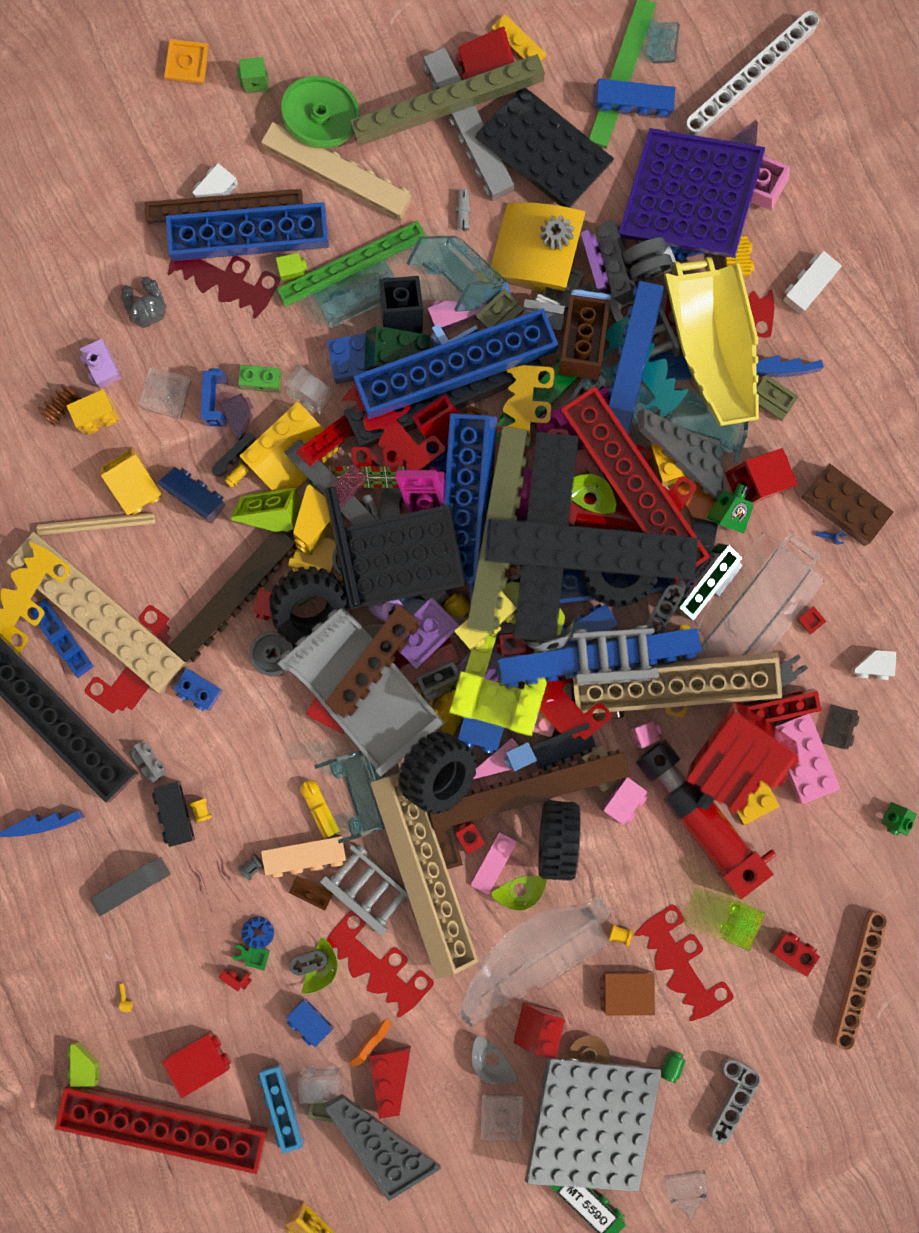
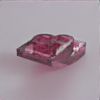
M353 464L333 486L337 491L340 510L368 478Z

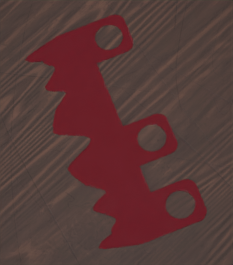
M239 256L232 257L225 271L202 259L171 260L168 269V275H171L174 271L182 270L185 280L194 275L196 286L202 293L218 285L219 302H232L239 298L240 308L248 305L252 306L254 319L267 307L280 283V278L269 271L261 273L255 286L243 281L250 268V262ZM241 261L244 263L245 269L242 273H235L233 271L232 265L234 262ZM271 276L274 279L275 283L272 288H265L262 285L264 277Z

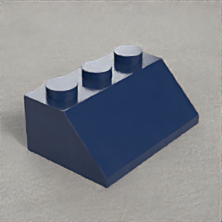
M174 467L159 480L157 484L210 523L214 522L226 505L222 501L224 498L216 491H213V493L209 492L206 489L208 486L199 479L196 482L190 478L192 474L184 468L178 470Z

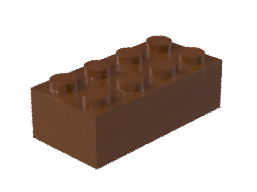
M570 294L558 374L594 380L599 379L610 300Z
M830 463L823 468L801 497V499L864 546L872 542L894 513L889 507Z

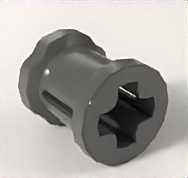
M255 854L243 866H238L240 872L249 881L252 879L251 876L260 869H264L263 863Z

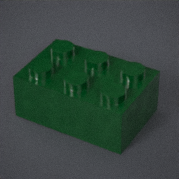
M374 326L366 331L364 370L369 371L430 349V335Z

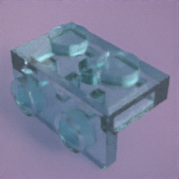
M651 19L650 26L648 27L649 42L646 45V56L653 64L676 62L679 23L677 21L658 23L656 19Z

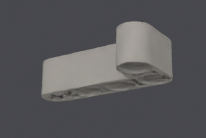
M726 1057L721 1062L723 1073L732 1079L734 1083L709 1128L711 1137L718 1144L728 1142L760 1083V1077L753 1068L733 1057ZM730 1063L736 1064V1069L733 1072H727V1066ZM747 1074H754V1079L751 1082H745ZM737 1092H744L742 1100H735ZM728 1110H734L732 1118H725V1113ZM717 1130H718V1131L723 1130L724 1133H723V1135H721V1134L717 1135V1134H716V1131H717Z

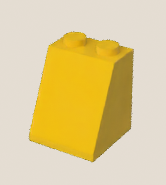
M651 443L647 450L652 453V458L649 461L650 468L664 487L675 484L679 477H687L674 464L675 460L671 456L666 457L662 453L663 449L658 444Z
M134 447L100 467L101 477L127 515L131 513L133 515L137 514L143 509L142 506L147 503L153 504L162 495L160 488Z
M309 484L305 490L293 535L294 542L296 543L295 546L302 553L308 552L311 555L332 531L326 497Z

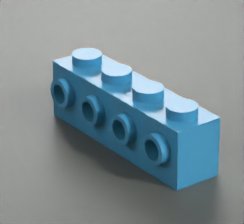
M282 1063L262 1068L258 1075L260 1087L264 1088V1102L266 1107H269L271 1113L269 1116L272 1128L275 1127L277 1133L275 1136L278 1148L281 1147L282 1154L300 1149L304 1145V1139Z

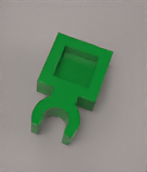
M242 944L235 945V948L240 949L242 953L240 956L232 955V959H246L245 966L265 970L270 954L269 949L249 947V950H247Z

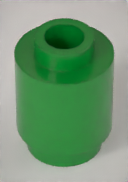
M674 1050L671 1053L667 1052L661 1068V1078L672 1083H676L677 1079H680L686 1063L682 1053Z

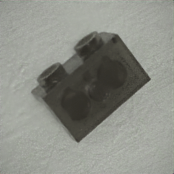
M830 705L821 740L822 744L843 750H848L849 746L852 747L855 737L852 735L853 729L857 727L859 722L858 710Z

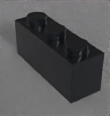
M181 781L155 787L152 797L155 805L158 804L160 812H157L159 823L164 826L165 832H162L164 843H168V846L172 847L195 840Z

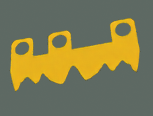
M523 365L506 370L508 373L513 374L516 381L508 387L515 395L507 400L503 407V411L513 417L515 422L505 427L528 430L530 436L531 422L548 423L550 421L551 404L549 402L533 401L534 387L551 388L553 386L554 369L552 367ZM541 371H547L550 374V381L546 384H542L538 380V375ZM538 406H544L547 409V415L543 419H539L535 415V410Z
M29 542L33 549L34 557L24 558L28 568H19L11 573V577L18 590L1 589V602L4 609L0 608V633L19 652L24 649L28 642V637L15 627L19 617H23L29 623L36 626L44 616V610L30 600L43 577L47 573L62 583L70 573L69 565L48 549L33 542ZM56 564H61L65 568V574L62 577L56 576L53 572ZM31 607L36 608L39 612V617L36 620L30 619L27 615V611ZM14 634L22 636L23 644L21 646H15L12 643L11 638Z

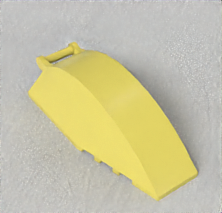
M711 257L686 263L673 262V275L666 273L664 278L681 349L702 401L719 426L758 420L759 397L756 391V383L758 382V375H756V364L758 363L756 345L758 344V336L740 264L736 263L715 270ZM701 268L706 270V272L683 275L682 272Z

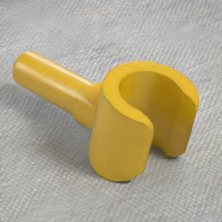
M124 983L119 984L121 995L119 1009L122 1012H132L133 1003L132 1001H126Z

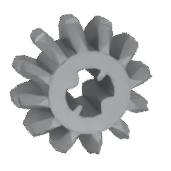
M552 215V221L545 219L546 226L540 227L541 232H543L540 234V238L544 240L543 243L546 247L550 245L551 250H554L556 246H558L559 250H562L563 244L569 246L568 240H573L572 232L574 228L570 226L569 219L564 220L563 216L560 215L558 220H556L555 216Z

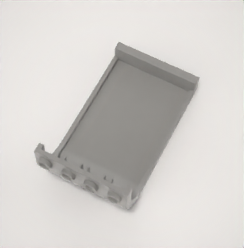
M335 609L327 616L328 620L322 624L320 622L311 630L313 633L309 637H302L296 643L297 647L294 650L286 651L280 657L282 660L278 664L283 670L292 672L308 687L376 768L375 771L381 777L403 760L406 753L408 754L411 751L410 748L417 744L419 739L422 737L426 738L428 734L434 733L445 722L394 662L389 668L385 666L381 672L383 674L382 678L377 684L372 683L369 687L371 692L364 701L362 699L359 700L356 704L358 709L351 717L348 715L343 718L325 704V701L373 640V637L351 614L343 609ZM372 657L369 661L370 666L376 669L379 666V660L376 657ZM360 673L357 676V681L364 685L367 681L366 675ZM350 689L346 690L345 698L352 701L354 699V692Z

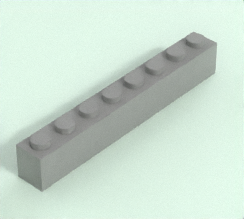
M445 47L423 57L424 65H422V69L426 76H430L432 80L430 84L433 91L462 81ZM475 106L449 114V123L452 128H456L458 132L456 134L457 139L461 145L464 144L467 150L465 154L468 161H473L476 167L474 168L475 175L478 179H482L484 183L482 187L486 196H490L492 201L513 192L514 183L501 158L475 138L476 133L484 126Z

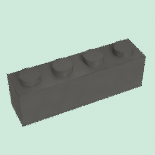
M609 220L595 227L594 230L613 298L624 305L635 300V298H632L637 282L632 281L629 274V269L632 265H627L623 258V253L627 250L624 238L618 234L620 226L613 220Z

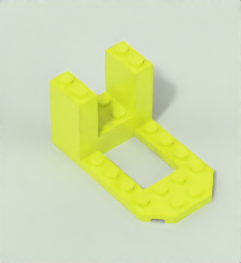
M511 581L506 584V588L502 589V592L517 608L520 583ZM561 608L559 612L557 636L561 634L563 624L565 621V616ZM516 617L509 623L515 624ZM497 634L493 637L489 635L485 639L486 643L479 650L475 648L471 650L465 673L461 672L450 713L477 719L532 736L547 684L546 679L538 680V684L526 685L525 683L524 689H506L505 685L500 686L497 682L485 679ZM535 650V651H534V654H535V653H542V652Z

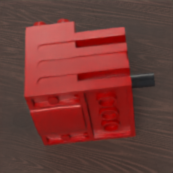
M734 702L689 765L686 780L693 785L694 783L701 787L700 790L704 792L697 802L702 809L707 811L713 801L716 800L720 804H726L729 810L736 814L738 810H744L749 802L748 796L751 793L755 794L761 786V781L772 789H775L777 785L781 787L787 779L786 772L789 768L794 770L800 761L798 759V745L795 740L740 702Z

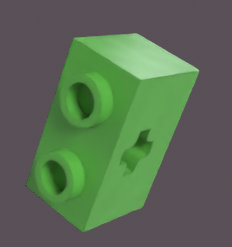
M264 58L239 59L240 67H237V76L240 80V86L244 87L246 94L269 91L268 74Z
M240 365L238 385L241 390L281 393L282 371L280 368Z

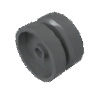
M659 237L641 242L623 253L625 263L633 265L629 269L632 281L636 282L654 277L673 266L671 256L663 254L667 250L664 238Z
M265 632L253 641L250 648V660L253 667L260 673L270 677H279L289 672L279 666L278 663L282 660L280 657L286 651L294 650L295 647L293 643L286 641L285 637H281L278 632ZM272 651H276V658L270 657Z

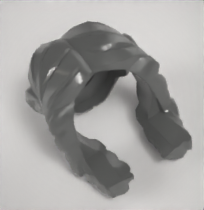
M148 276L143 277L141 283L154 296L144 295L139 297L132 305L133 288L126 284L121 289V299L129 314L130 321L143 328L163 320L167 307L163 296H161L162 292L158 288L157 281L152 280Z

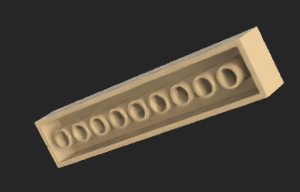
M32 532L7 563L15 570L28 568L24 558L34 557L33 549L29 542H33L48 549L69 565L70 573L64 582L60 583L46 573L37 589L157 693L163 694L188 663L45 539ZM56 564L53 572L56 576L62 577L65 574V568L61 564Z
M778 652L679 660L670 663L657 662L656 665L651 666L652 669H658L659 678L656 680L574 686L576 705L584 714L597 703H602L610 712L782 698ZM637 664L638 667L633 668L632 671L639 670L641 664ZM596 709L593 713H603L605 711L603 709Z
M399 773L371 782L373 794L436 979L454 975L478 963L429 814L402 795L399 787Z

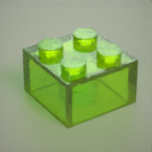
M736 900L735 904L731 903L728 914L730 916L727 922H723L721 926V938L750 951L765 913Z

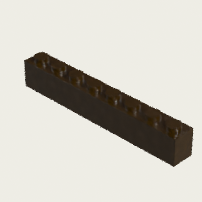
M273 531L171 642L169 647L185 662H195L201 656L200 651L204 646L209 647L214 642L215 634L218 631L220 633L224 631L229 625L227 621L232 616L235 618L242 611L241 606L245 602L249 603L256 594L254 592L258 587L263 588L267 584L269 575L272 572H278L283 566L281 562L286 557L289 559L295 553L296 543L283 531Z

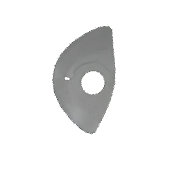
M574 621L555 640L549 642H523L541 652L559 650L570 637Z
M477 1036L472 1048V1064L476 1074L482 1080L492 1084H510L517 1081V1076L504 1054L495 1045ZM490 1053H495L499 1057V1062L495 1066H490L486 1062V1057Z

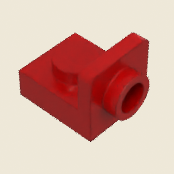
M224 969L218 978L238 992L241 988L244 990L252 981L249 978L252 973L248 971L243 979L240 980V975L232 969H229V971Z

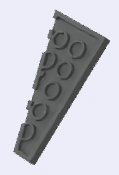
M646 409L638 411V430L651 443L658 444L663 449L662 453L666 457L671 456L675 460L674 464L693 482L697 481L702 486V491L705 494L710 493L714 497L713 501L716 502L723 491L722 447Z
M343 1094L324 1105L325 1110L388 1201L441 1169L439 1163Z

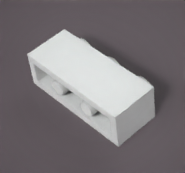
M825 251L820 256L816 254L809 262L811 267L807 271L803 269L797 276L799 281L794 286L791 283L784 292L786 297L783 301L800 315L803 314L842 267L840 263Z

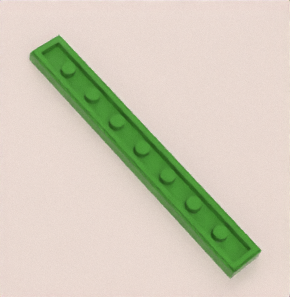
M637 0L610 80L630 82L657 3L649 0ZM618 111L598 112L589 138L591 141L607 149L619 114Z
M413 222L276 288L284 306L287 307L426 240V235L419 222Z

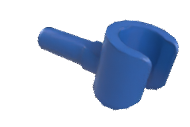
M817 531L816 536L832 540L836 545L844 543L838 540V535L846 536L843 532L828 534Z

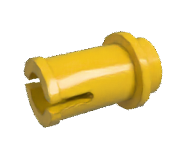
M239 463L229 475L225 476L224 481L231 488L237 487V483L249 470Z

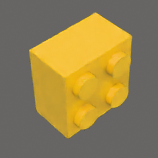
M104 389L66 405L76 428L84 435H92L99 431L98 428L103 426H113L117 423V420L121 419L111 396Z

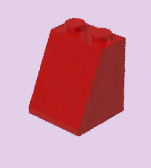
M504 26L458 46L456 60L458 66H462L463 73H461L462 80L514 62Z
M783 448L746 460L725 472L733 494L738 483L749 487L745 499L753 502V504L798 485Z
M523 1002L513 1043L536 1056L556 1058L565 1023L563 1012Z
M212 1031L172 1052L162 1061L181 1099L231 1068L229 1065L231 1060L228 1054L222 1052L220 1048L222 1045L218 1035H214Z

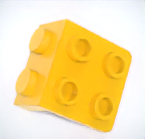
M325 538L311 555L308 552L302 553L296 548L294 557L290 558L288 566L292 568L293 572L298 571L299 567L309 569L310 566H314L317 570L323 568L328 571V574L331 573L333 567L332 555L336 547L335 541Z

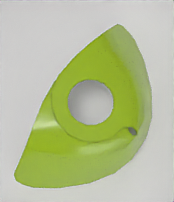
M583 474L575 477L572 497L574 502L586 510L595 513L609 514L615 511L614 493L605 479L594 474ZM594 493L597 497L596 502L592 505L585 503V494Z
M539 875L515 878L494 890L491 895L498 903L516 911L527 910L536 905L542 897L547 879H543ZM518 883L526 886V893L523 896H518L514 893V886Z
M324 938L320 939L314 950L320 949L327 953L328 962L326 968L322 972L313 971L305 974L302 993L304 994L324 989L336 976L338 970L337 958L331 945ZM316 954V957L313 960H311V963H314V961L317 959L323 960V957H319L318 954Z

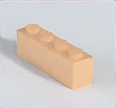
M343 836L261 851L265 876L271 875V878L281 877L283 872L291 871V875L302 873L303 868L310 867L311 871L323 869L325 864H331V867L343 865L342 861L347 860Z

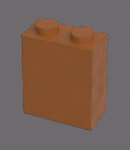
M604 971V977H600V989H604V997L600 998V1008L604 1010L606 1016L655 1015V975L652 971Z

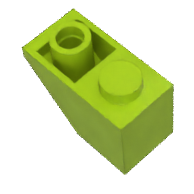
M79 1041L73 1042L67 1050V1059L70 1060L67 1080L70 1081V1087L96 1086L99 1083V1061Z

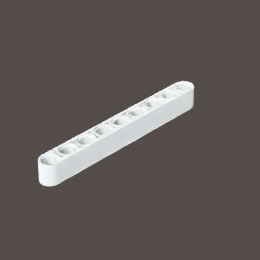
M808 11L798 18L688 118L684 129L685 134L700 136L813 34L819 23L818 15L815 12ZM808 21L812 26H807L804 22ZM790 34H795L798 39L792 38ZM776 47H781L784 51L780 52ZM762 60H768L770 64L766 65ZM752 72L756 77L752 78L747 73ZM738 85L742 90H736L733 86ZM719 98H725L727 103H721ZM711 111L713 116H707L704 112ZM690 124H697L699 128L693 129Z

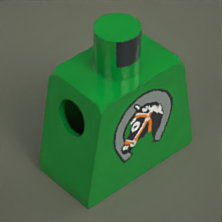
M738 483L734 494L725 490L722 491L707 515V519L744 534L754 506L753 502L745 499L749 487Z

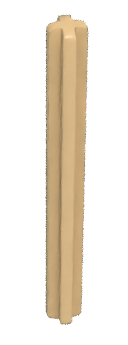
M154 513L45 523L38 524L36 531L38 535L148 525L156 523V516Z

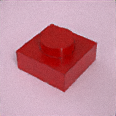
M814 606L797 619L809 634H812L827 622Z

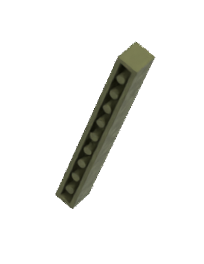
M536 54L351 119V128L359 147L543 82L545 72L540 58Z
M503 427L467 624L469 631L494 635V631L499 628L500 618L497 617L498 609H502L503 606L501 591L506 588L507 577H504L505 569H509L510 563L485 561L488 519L518 521L515 513L516 508L519 509L521 505L519 490L523 489L525 477L522 476L523 469H527L528 457L526 456V451L530 449L532 437L529 436L528 430L510 427Z

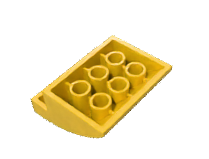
M507 203L488 279L495 281L506 280L508 284L542 293L545 292L546 287L565 292L586 211L541 203ZM552 215L555 216L556 220H558L560 215L563 216L564 220L569 219L570 226L574 228L572 232L573 240H568L569 246L563 244L562 250H559L558 246L551 250L550 245L546 247L543 243L544 240L540 238V234L543 233L540 227L546 226L545 219L552 221Z

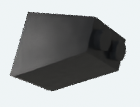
M419 276L379 279L381 326L423 334V302Z

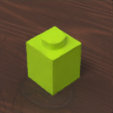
M299 252L276 258L282 282L305 275L304 270H307L305 258L300 257Z

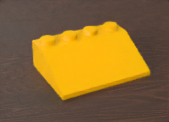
M297 401L240 455V458L271 491L295 487L298 489L307 480V476L284 452L298 438L306 444L324 429ZM339 446L322 458L323 464L340 449Z
M305 1202L288 1217L285 1223L288 1233H335Z

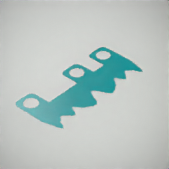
M625 317L606 330L605 339L609 341L610 346L607 351L603 352V357L607 356L616 347L624 346L625 338L623 337L625 325L629 326L630 318ZM651 342L642 380L656 398L644 409L649 410L652 406H657L661 411L660 417L664 418L679 405L689 389L682 391L674 390L676 379L666 380L668 372L666 359L654 362L648 361L655 346ZM615 365L611 369L612 374L614 372Z

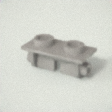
M145 740L135 744L130 749V755L138 766L143 763L146 765L141 771L148 781L154 783L160 777L167 774L164 765L157 759L151 746Z

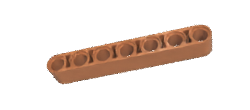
M874 910L866 913L832 1036L835 1045L842 1050H850L855 1044L887 926L886 916ZM878 915L880 922L873 926L872 918ZM873 935L874 943L867 945V937ZM864 955L869 956V962L866 965L861 963V958ZM858 975H863V983L857 985L856 977ZM853 995H858V1002L856 1004L850 1003ZM853 1015V1021L850 1024H845L846 1016ZM844 1034L847 1035V1042L840 1044V1037Z

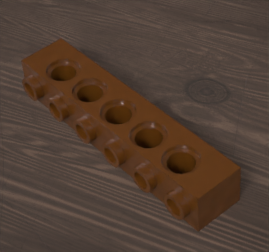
M398 605L325 701V704L343 718L348 715L351 717L358 709L356 704L359 700L362 699L364 701L371 692L369 687L372 683L377 684L382 678L383 674L381 672L385 666L389 668L396 659L393 657L398 650L401 652L408 643L406 641L407 637L410 634L414 635L420 628L418 624L420 619L402 605ZM397 624H401L404 627V633L401 636H397L394 632ZM386 640L392 645L389 652H385L382 649V643ZM372 657H376L379 660V666L376 669L372 668L369 664ZM360 673L365 674L367 677L364 685L357 681V676ZM348 689L354 692V699L352 701L345 698V692Z

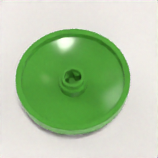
M323 76L304 77L292 83L283 95L280 108L282 122L287 131L301 143L316 148H332L348 141L353 136L350 120L360 116L359 106L352 92L342 83Z

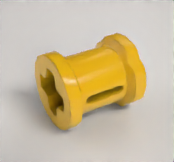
M206 799L189 804L195 815V823L212 818L206 806Z
M613 923L608 941L612 942L614 940L628 947L633 929L626 930L617 927Z

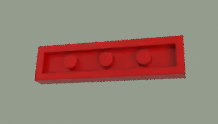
M342 416L298 449L296 454L309 467L313 466L353 435L345 417Z

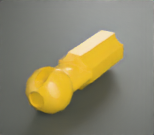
M314 780L303 782L300 786V793L304 797L323 838L326 839L340 832L318 783Z

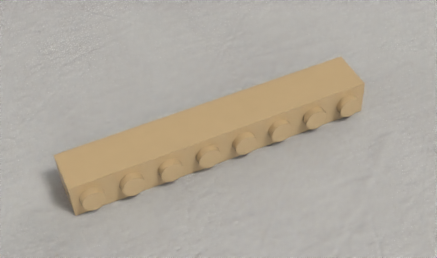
M272 122L261 142L264 150L399 221L402 220L412 202V197L407 189L393 186V183L388 179H380L371 170L359 168L354 161H346L340 158L341 156L335 151L329 152L323 148L311 147L301 143L281 123L277 125Z

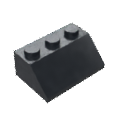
M589 724L531 745L530 747L537 760L538 769L543 768L545 771L555 767L554 763L562 760V763L573 760V755L581 753V756L592 752V747L596 746L592 735L586 740H583L581 736L577 738L572 736L573 734L590 729Z

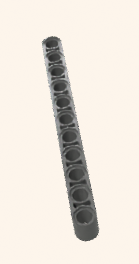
M299 438L284 452L324 495L325 488H336L341 513L353 525L377 520L320 460L309 467L296 454L298 449L304 445ZM445 590L421 595L426 601L432 597L440 606L450 597Z

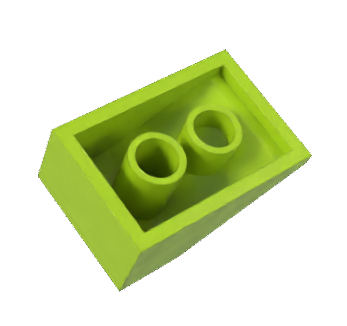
M296 487L241 495L231 515V520L274 532H288L295 528L302 501Z

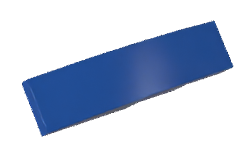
M779 355L759 360L756 364V375L758 377H764L765 375L769 377L801 376L820 372L824 366L822 360L802 365L800 357L781 362Z
M44 600L38 605L44 610V616L38 625L47 639L54 645L61 658L66 661L74 675L79 678L93 668L94 665L47 600ZM33 608L30 613L36 620L39 617V612L36 608Z
M82 810L76 811L64 818L60 812L54 813L42 820L38 814L32 815L1 831L0 837H18L47 832L85 818Z

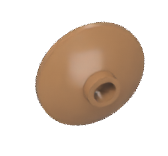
M585 1035L573 1042L569 1050V1059L609 1063L610 1053L602 1039L593 1035ZM587 1051L592 1052L591 1058L585 1057Z

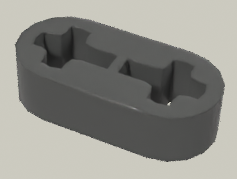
M320 949L299 955L290 962V970L297 976L319 970L327 964L328 955L324 950ZM316 954L319 957H323L320 965L318 962L311 963ZM297 960L300 963L307 962V965L302 967V971L299 968H295Z

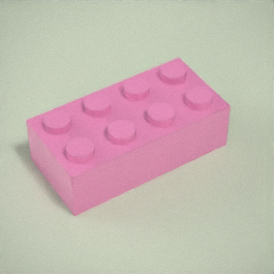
M811 715L798 716L775 725L777 729L795 740L798 745V759L800 761L794 770L789 768L786 772L797 802L804 804L840 790Z

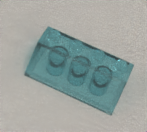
M385 260L313 294L330 328L380 305L379 279L395 278Z

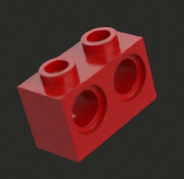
M782 931L769 952L808 977L820 958L816 954L817 949L808 943L804 946L798 942L800 938L794 933L789 932L786 934ZM790 941L792 944L791 950L784 952V943ZM803 953L809 955L806 963L800 962V956Z

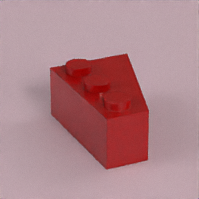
M411 1046L376 1051L370 1054L379 1119L400 1116Z

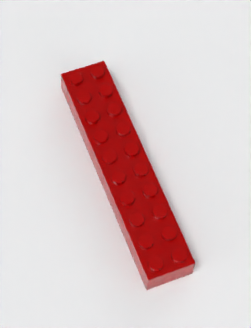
M596 386L560 410L642 533L697 538ZM699 539L696 567L710 558Z
M70 1083L63 1090L55 1124V1130L257 1174L259 1171L268 1127L88 1087H70Z

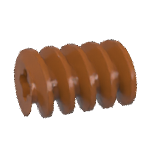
M62 384L63 392L56 390L55 392L58 397L50 396L52 403L44 401L46 409L38 407L40 413L53 426V421L61 422L58 417L59 415L64 418L66 417L64 410L69 411L66 405L75 402V399H82L70 386Z

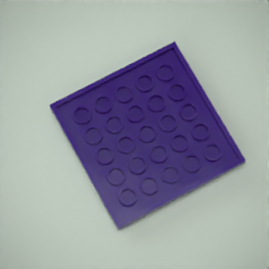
M649 128L618 234L622 238L638 241L662 237L667 246L736 258L763 162L765 147Z

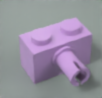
M102 339L80 348L83 354L80 356V359L85 367H89L91 372L88 373V376L93 385L97 384L102 388L122 379L109 349Z

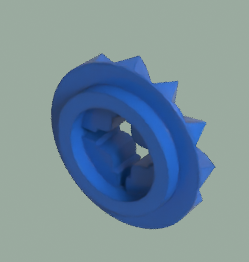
M258 916L250 918L244 923L242 939L249 947L261 949L268 946L273 940V924L267 918ZM262 926L261 932L263 933V935H257V937L255 936L254 938V931L252 930V928L258 929Z

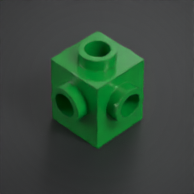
M891 802L888 810L884 813L881 824L888 828L887 832L895 836H899V834L908 836L909 831L914 826L917 814L906 807Z

